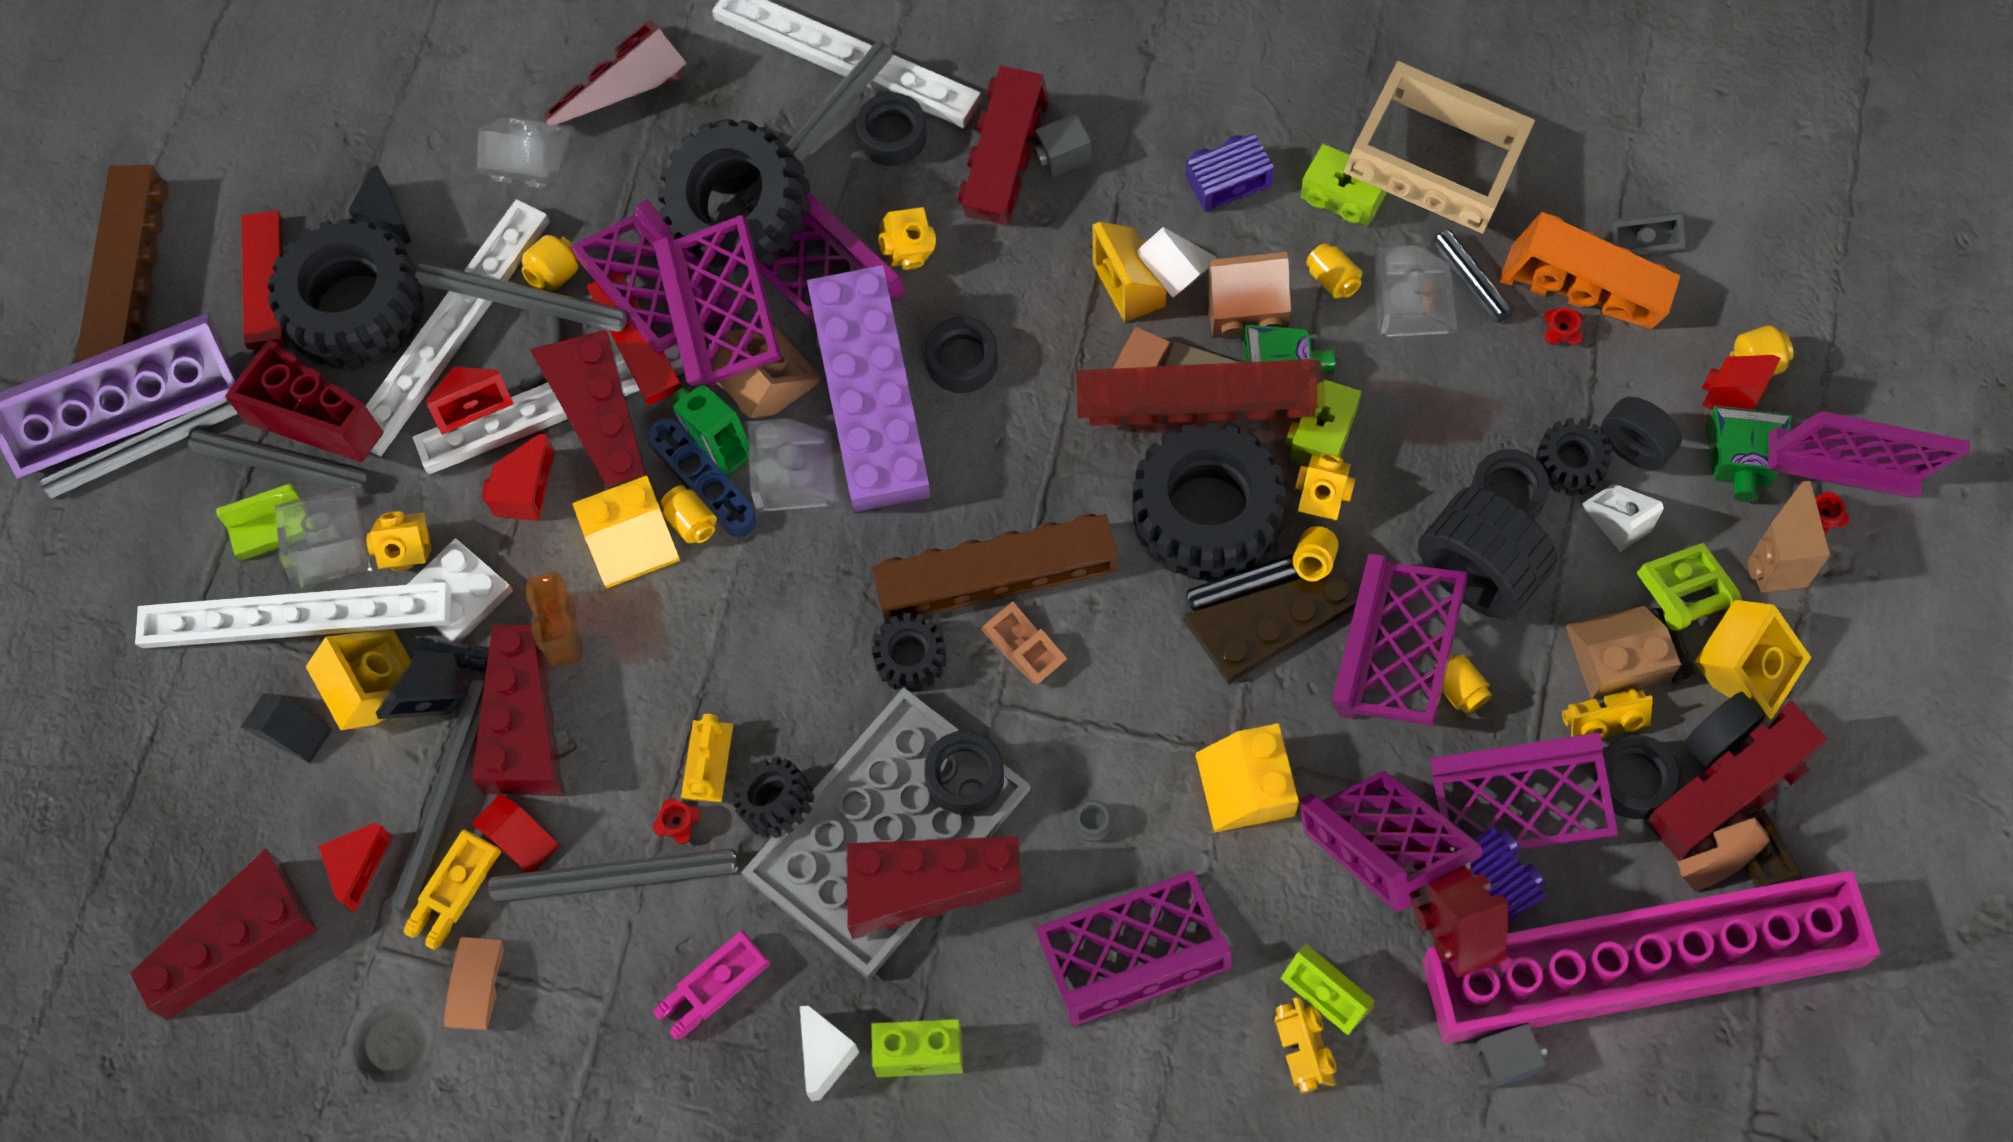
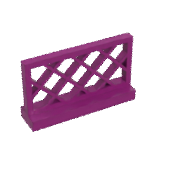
M810 193L804 195L811 202L809 214H802L801 221L806 225L801 234L795 233L791 238V241H800L799 257L780 258V250L776 253L778 260L770 265L764 261L759 262L760 274L815 326L812 306H807L804 303V291L809 290L807 281H805L806 265L825 264L824 277L831 275V264L847 263L851 266L850 272L883 265L890 298L896 301L906 292L900 277ZM807 226H808L813 232H807ZM823 240L826 243L825 256L806 257L807 241ZM832 250L835 251L838 255H832ZM780 266H799L798 282L782 283L779 280ZM767 267H773V273ZM791 290H798L797 296Z
M647 199L635 205V214L571 245L574 256L619 309L625 311L627 319L656 353H659L661 350L664 351L676 345L677 339L674 328L673 332L660 339L651 330L653 322L673 325L670 314L656 312L658 301L667 302L665 292L661 291L663 281L660 269L639 265L642 255L657 258L653 242L668 237L671 241H674V239L668 232L669 225L663 222L661 214ZM632 229L640 237L639 244L618 241L620 235ZM594 248L610 250L607 260L591 258L587 252ZM686 250L689 263L698 267L701 260ZM615 252L636 254L634 265L613 262ZM610 271L631 275L628 286L612 283L608 279ZM703 275L696 288L697 297L707 301L717 282ZM636 277L658 279L655 290L634 287ZM725 288L715 306L729 312L734 299ZM631 296L652 300L650 311L634 309L630 305ZM712 310L704 324L705 329L715 323L720 328L725 316Z
M743 215L674 241L665 237L653 242L688 384L694 388H697L699 385H706L712 390L716 388V382L782 359L747 220ZM738 229L740 241L734 252L730 253L720 248L719 246L725 235ZM702 244L708 248L697 267L689 263L686 249ZM716 252L730 258L720 277L706 271ZM738 262L747 266L749 275L742 288L728 282ZM703 275L717 282L707 301L698 298L696 288ZM725 286L738 292L729 312L715 306ZM752 287H753L754 295L750 293ZM747 297L756 301L758 307L751 323L736 317ZM712 310L725 316L715 337L707 333L704 326ZM733 322L748 328L737 348L723 341ZM755 333H758L765 337L769 351L752 356L745 351ZM720 346L733 351L734 354L728 365L715 370L713 359Z
M1824 411L1818 412L1793 430L1775 428L1768 433V470L1914 498L1922 493L1923 479L1970 453V441Z
M1368 554L1332 699L1339 717L1355 719L1356 714L1434 726L1468 579L1466 572L1386 562L1383 555ZM1394 575L1410 577L1417 585L1399 598L1391 589ZM1439 582L1455 583L1453 594L1439 603L1429 592V589ZM1423 593L1433 607L1413 618L1404 605ZM1389 596H1390V598H1391L1393 601L1388 604V600H1389ZM1450 607L1449 613L1447 615L1444 610ZM1399 609L1408 620V623L1389 634L1383 626L1384 618ZM1439 614L1446 623L1445 630L1429 640L1420 626ZM1415 630L1424 644L1405 656L1395 642ZM1381 633L1384 636V638L1379 641ZM1441 644L1440 652H1438L1435 647ZM1390 645L1400 659L1380 671L1374 663L1375 654ZM1431 651L1437 659L1436 668L1420 677L1411 663ZM1406 667L1416 681L1396 693L1386 679ZM1371 670H1373L1376 675L1370 678ZM1380 682L1391 695L1390 698L1379 705L1364 703L1366 691ZM1430 682H1432L1431 690L1427 686ZM1422 688L1429 698L1426 712L1408 710L1402 700Z
M1600 733L1430 758L1439 813L1447 820H1449L1447 809L1457 816L1453 822L1455 826L1463 820L1480 833L1486 830L1465 815L1478 796L1499 809V812L1487 828L1490 826L1494 827L1503 814H1506L1524 827L1515 840L1520 847L1519 850L1618 836ZM1595 762L1598 780L1589 792H1586L1568 779L1576 765ZM1569 766L1563 775L1554 769ZM1546 770L1559 780L1546 799L1525 785L1534 771ZM1526 773L1521 781L1512 776L1514 774ZM1503 776L1517 786L1504 805L1483 792L1486 785L1494 777ZM1484 779L1479 787L1469 782ZM1462 783L1475 793L1460 812L1446 802L1443 785ZM1563 783L1584 797L1571 817L1550 803ZM1598 787L1600 788L1602 802L1592 796ZM1520 790H1523L1542 804L1528 823L1507 809ZM1590 801L1604 811L1607 828L1588 830L1575 819L1587 802ZM1546 807L1567 821L1558 835L1547 837L1533 827V824ZM1571 825L1581 831L1565 834ZM1528 831L1538 837L1522 840Z
M1385 770L1322 801L1313 793L1298 799L1304 833L1396 913L1411 906L1409 893L1483 856L1481 845ZM1381 788L1389 791L1388 796L1369 795ZM1343 807L1354 808L1353 813H1336L1335 811ZM1364 808H1384L1382 814L1363 813ZM1393 809L1413 810L1412 814H1392ZM1358 826H1378L1376 832L1357 831ZM1387 827H1407L1406 833L1386 832ZM1417 827L1437 829L1436 833H1415ZM1381 845L1401 846L1400 852L1381 851L1380 847ZM1411 846L1432 847L1430 852H1409ZM1441 847L1461 848L1454 853H1440ZM1405 865L1426 866L1411 875L1404 870Z
M1193 870L1035 927L1072 1027L1232 969L1231 950L1225 937H1222ZM1186 886L1190 887L1194 896L1188 910L1167 902L1172 891ZM1144 902L1156 907L1148 925L1128 917L1134 905ZM1197 907L1199 908L1202 916L1195 914ZM1163 910L1184 918L1176 936L1155 928ZM1106 917L1117 922L1109 939L1088 931L1093 920ZM1190 922H1194L1206 927L1212 939L1194 944L1184 940L1183 937ZM1123 925L1144 933L1136 951L1116 943ZM1062 931L1077 936L1069 954L1052 948L1048 937ZM1151 936L1172 944L1167 956L1155 959L1143 954ZM1084 939L1105 947L1096 965L1076 957ZM1178 947L1183 948V950L1176 952ZM1111 950L1132 958L1126 971L1116 974L1103 969ZM1057 959L1064 962L1061 969L1059 967ZM1071 965L1092 973L1087 985L1071 991L1068 990L1065 977ZM1099 976L1102 977V978H1104V979H1101V980L1097 981V979H1098Z

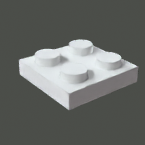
M456 538L407 584L446 582L451 586L450 625L433 627L450 642L461 643L513 592L511 586Z

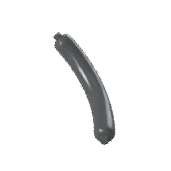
M548 315L549 344L565 340L563 318ZM538 365L520 381L521 385L518 388L521 392L536 388L546 380Z

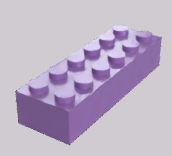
M883 265L807 280L854 513L931 498Z
M208 312L0 392V448L18 479L224 399L227 392L239 378V375Z

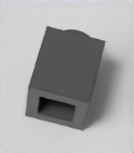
M1076 113L1035 130L1036 145L1032 147L1033 155L1038 166H1045L1051 178L1092 162L1091 140Z
M1529 1023L1480 1039L1473 1048L1490 1090L1539 1074L1546 1066L1544 1059H1547L1545 1044L1538 1033L1533 1034Z

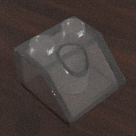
M503 116L478 129L477 173L490 175V180L496 182H510L512 179L524 180L525 185L529 187H546L547 184L561 175L574 134V126L557 124L550 127L544 121Z
M1416 245L1377 247L1373 266V280L1379 337L1455 334L1457 332L1449 263Z
M788 418L748 422L750 490L757 512L835 505L830 432Z
M354 487L275 505L279 557L293 591L372 572L371 557L367 548V536Z

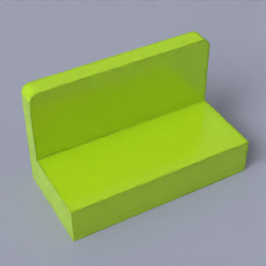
M287 484L216 509L218 518L228 529L234 555L239 561L315 536L306 502L292 484Z
M1307 944L1296 954L1280 978L1347 1035L1354 1030L1374 1007V999Z

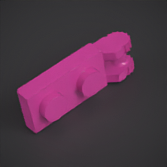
M742 930L676 985L678 988L657 1005L653 1011L654 1015L659 1020H664L680 1008L687 999L694 1008L678 1020L670 1030V1034L675 1040L681 1039L696 1028L702 1019L706 1020L768 968L771 963Z

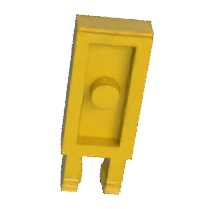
M462 830L418 897L419 903L404 927V934L411 938L417 937L429 921L431 911L433 910L440 914V916L433 925L432 930L429 931L425 944L433 950L438 949L451 932L453 922L456 923L500 856L501 850L469 831Z

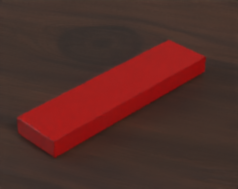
M278 210L241 215L244 345L248 350L262 348L269 338L278 345H285V332L270 308L268 301L270 291L267 288L269 276L275 274L272 266L278 256L283 257L282 216Z
M615 272L609 275L608 279L612 283L628 286L622 272ZM596 281L586 285L594 303L618 308ZM631 296L630 305L634 309L642 310L635 296ZM628 319L623 331L609 330L647 406L674 394L682 388L664 351L661 350L659 353H656Z

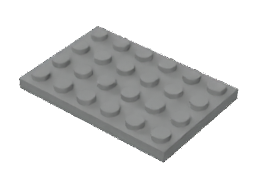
M904 687L812 791L815 796L814 802L808 803L812 810L810 814L802 813L801 815L805 821L801 825L794 822L792 824L794 831L789 834L782 829L781 837H772L741 872L748 882L868 980H871L922 918L905 922L903 926L889 930L884 928L867 933V936L852 940L847 927V843L991 837L1031 790L1029 783L1003 764V788L998 799L987 809L973 815H957L942 809L932 799L926 785L924 776L925 759L930 748L941 737L960 730ZM959 751L949 755L943 761L940 768V779L943 786L949 792L956 795H971L980 791L985 786L989 777V767L986 760L980 754L973 751Z

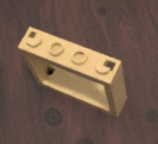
M1397 61L1353 147L1343 173L1483 234L1535 120ZM1391 100L1509 150L1488 197L1370 146L1369 143Z

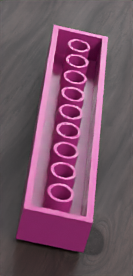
M1851 870L1507 933L1505 962L1459 978L1448 962L1443 963L1440 960L1435 947L1428 948L1422 963L1444 1045L1492 1036L1528 1023L1531 1028L1865 967L1880 955V951L1854 871Z

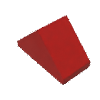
M454 367L426 399V404L441 435L514 404L499 370Z
M499 794L471 823L526 873L536 872L560 846L519 805L502 794Z
M372 823L318 846L335 898L350 911L356 912L393 839L382 825Z

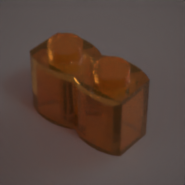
M557 571L529 577L526 586V597L535 615L532 623V632L537 646L552 668L580 662L583 644L581 636L574 625L576 605L563 578Z

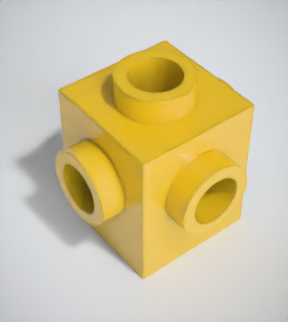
M924 207L888 212L879 224L881 231L879 234V248L882 255L887 256L889 267L902 265L904 270L921 267L934 251L936 236L933 227L928 226Z
M1333 454L1312 455L1309 466H1301L1295 489L1302 490L1298 511L1337 520L1342 500L1348 502L1351 500L1355 484V478L1348 477L1351 464L1343 462L1341 457Z
M402 511L385 513L380 518H377L370 533H367L368 552L370 556L376 557L378 569L390 567L393 571L410 569L415 564L426 563L432 550L424 512L404 515Z

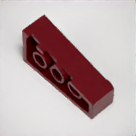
M1000 65L997 77L992 76L988 85L987 98L990 99L987 112L982 111L979 117L977 132L981 135L978 146L971 147L968 157V168H971L968 181L963 180L960 185L958 203H961L966 217L1009 226L1022 186V177L1018 176L1019 170L1026 171L1028 168L1032 147L1029 140L1030 137L1036 139L1035 130L1041 128V111H1047L1050 100L1043 74Z
M602 330L530 349L538 367L607 489L609 490L646 476L614 351L607 331Z
M270 338L225 395L226 399L247 425L359 462L365 460L384 433L362 402L336 384L329 383L319 372L313 368L309 369L296 356L290 352L286 353Z
M492 624L472 780L483 794L564 796L563 782L561 781L559 771V754L553 728V711L550 706L548 692L550 690L544 647L533 625Z
M1792 700L1779 710L1780 713L1768 728L1764 724L1760 725L1736 748L1738 750L1737 753L1733 754L1731 751L1725 753L1706 770V776L1703 779L1700 775L1695 777L1654 810L1646 821L1649 828L1678 861L1683 860L1691 853L1695 856L1708 851L1716 843L1712 838L1714 836L1713 832L1746 821L1748 818L1744 812L1755 805L1761 810L1779 795L1775 790L1779 785L1787 781L1792 786L1810 771L1806 764L1827 741V738Z
M1387 827L1386 832L1406 833L1407 827ZM1417 827L1415 833H1436L1437 829ZM1381 845L1380 847L1381 851L1400 852L1401 846ZM1411 846L1409 852H1430L1432 847ZM1441 847L1440 853H1454V847ZM1470 863L1409 893L1419 927L1423 932L1428 931L1434 939L1438 957L1443 963H1449L1458 978L1506 961L1508 902L1501 894L1494 897L1489 894L1488 890H1491V883L1483 874L1473 876ZM1405 865L1404 870L1411 875L1426 866Z
M1018 836L847 843V927L852 940L867 936V933L887 928L889 930L903 926L905 922L929 916L931 918L945 914L947 910L964 905L969 907L1021 892Z
M265 849L130 974L147 1009L167 1020L317 931V928L282 862Z

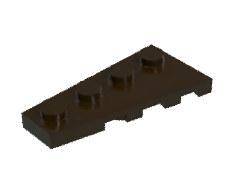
M1342 567L1332 569L1326 577L1318 581L1299 579L1185 614L1184 622L1229 684L1354 610L1359 591Z

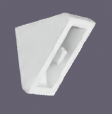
M1164 227L1137 250L1139 258L1172 297L1178 295L1209 270V261L1216 259V256Z
M1614 483L1582 503L1584 510L1620 552L1651 533L1664 509L1661 501Z
M801 1006L800 1015L806 1093L811 1101H819L858 1055L859 1051L852 1040L810 1006Z

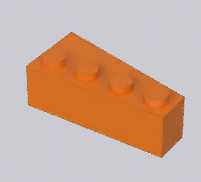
M1541 212L1511 245L1499 282L1512 286L1513 281L1516 280L1532 285L1530 290L1532 293L1545 296L1547 290L1567 296L1569 298L1568 304L1581 308L1583 306L1597 305L1602 307L1603 315L1652 329L1669 314L1681 275L1668 270L1662 264L1652 263L1641 258L1627 248L1618 247L1604 241L1592 232L1583 231L1565 223L1560 217Z

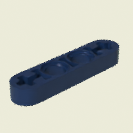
M664 418L654 422L648 431V439L657 456L687 489H692L717 517V523L726 533L735 537L749 534L756 525V514L750 501L677 421ZM661 434L673 435L678 447L675 452L666 440L661 441ZM689 456H695L701 460L700 466L692 472L680 469L682 460ZM717 482L724 485L723 493L717 498H707L703 495L705 487L710 483ZM729 502L738 514H744L745 520L740 523L736 519L732 520L729 510L726 508Z

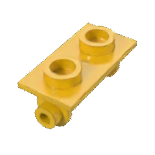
M1629 688L1626 691L1604 696L1605 708H1601L1595 698L1577 704H1569L1568 709L1562 711L1565 725H1572L1571 737L1600 733L1601 739L1651 726L1653 698L1651 695L1645 696L1643 690L1635 691L1634 688Z
M703 714L702 720H693L681 799L722 802L734 727L733 723L718 722L719 717L714 714Z
M1298 997L1293 998L1296 1009L1293 1008L1292 1004L1277 1007V1016L1274 1017L1283 1047L1287 1048L1299 1044L1300 1051L1286 1055L1294 1086H1299L1301 1093L1318 1089L1316 1081L1319 1084L1335 1086L1332 1073L1336 1072V1063L1328 1047L1324 1048L1319 1032L1324 1028L1320 1012L1309 1002Z

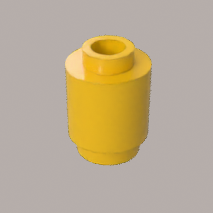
M1323 243L1316 247L1308 256L1306 265L1310 268V274L1334 298L1350 297L1359 289L1362 277L1361 269L1337 246Z
M680 485L664 495L660 502L663 516L687 543H702L713 535L717 517L692 489H686Z
M1320 526L1310 527L1301 534L1293 556V566L1301 578L1307 581H1318L1331 572L1339 549L1336 535L1329 529Z
M1450 653L1442 692L1456 710L1462 709L1466 715H1470L1484 706L1493 695L1488 690L1489 683L1465 654L1456 657L1454 653Z

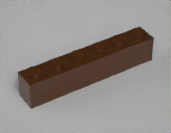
M153 165L109 166L77 346L76 363L140 339L142 330H145L147 327V313L145 310L147 298L151 297L153 292L151 274L153 265H156L158 261L156 243L158 233H161L163 229L161 214L163 201H166L168 198L167 183L161 178Z
M1084 514L1077 517L1074 521L1057 524L1055 522H1048L1039 525L1035 530L1022 533L1008 531L1000 534L995 539L982 542L979 540H968L955 548L946 550L938 548L928 549L921 552L919 556L906 559L900 557L888 558L879 565L872 566L884 622L885 624H890V618L896 615L898 621L904 620L905 613H911V618H916L917 614L922 616L1116 573L1118 572V554L1107 514L1098 516L1096 514Z

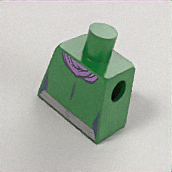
M1258 325L1245 326L1244 353L1247 364L1251 409L1299 399L1302 397L1305 389L1312 391L1314 374L1334 373L1335 358L1333 349L1311 351L1310 337L1307 330Z
M699 385L693 391L689 387H682L674 393L672 397L673 409L681 426L726 476L754 456L737 414L706 385ZM720 431L721 437L717 440L714 435Z
M1723 406L1714 407L1706 422L1712 473L1717 481L1734 483L1735 500L1741 502L1755 501L1759 498V486L1766 487L1772 485L1779 472L1768 470V433L1775 428L1789 430L1792 414Z

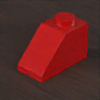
M1775 355L1726 357L1720 370L1711 368L1701 388L1708 391L1702 406L1711 410L1715 406L1754 410L1781 358Z
M538 434L493 465L490 479L487 478L484 481L482 497L494 517L540 521L555 450L547 434Z

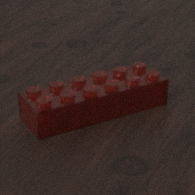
M1318 359L1076 370L1078 418L1089 419L1090 426L1120 425V418L1128 417L1129 424H1159V416H1168V423L1198 422L1197 414H1207V421L1237 420L1238 412H1247V419L1252 420L1276 419V411L1287 410V418L1316 417V409H1325L1324 361Z

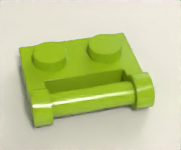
M1704 543L1645 563L1637 572V575L1664 610L1665 622L1668 627L1674 631L1684 629L1690 625L1691 621L1717 611L1727 612L1734 600H1742L1741 593ZM1711 587L1716 593L1711 597L1689 605H1685L1680 599L1683 596Z

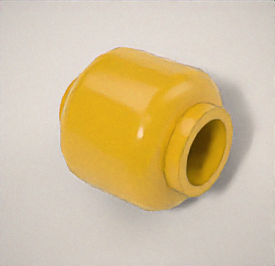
M552 235L541 237L523 254V267L521 271L525 279L536 289L548 291L559 289L578 270V262L571 247L573 244L564 237L561 239Z
M1767 325L1738 335L1734 342V351L1730 352V356H1778L1781 359L1772 375L1775 376L1786 371L1789 366V360H1792L1794 352L1787 333L1783 330L1779 331L1774 326Z

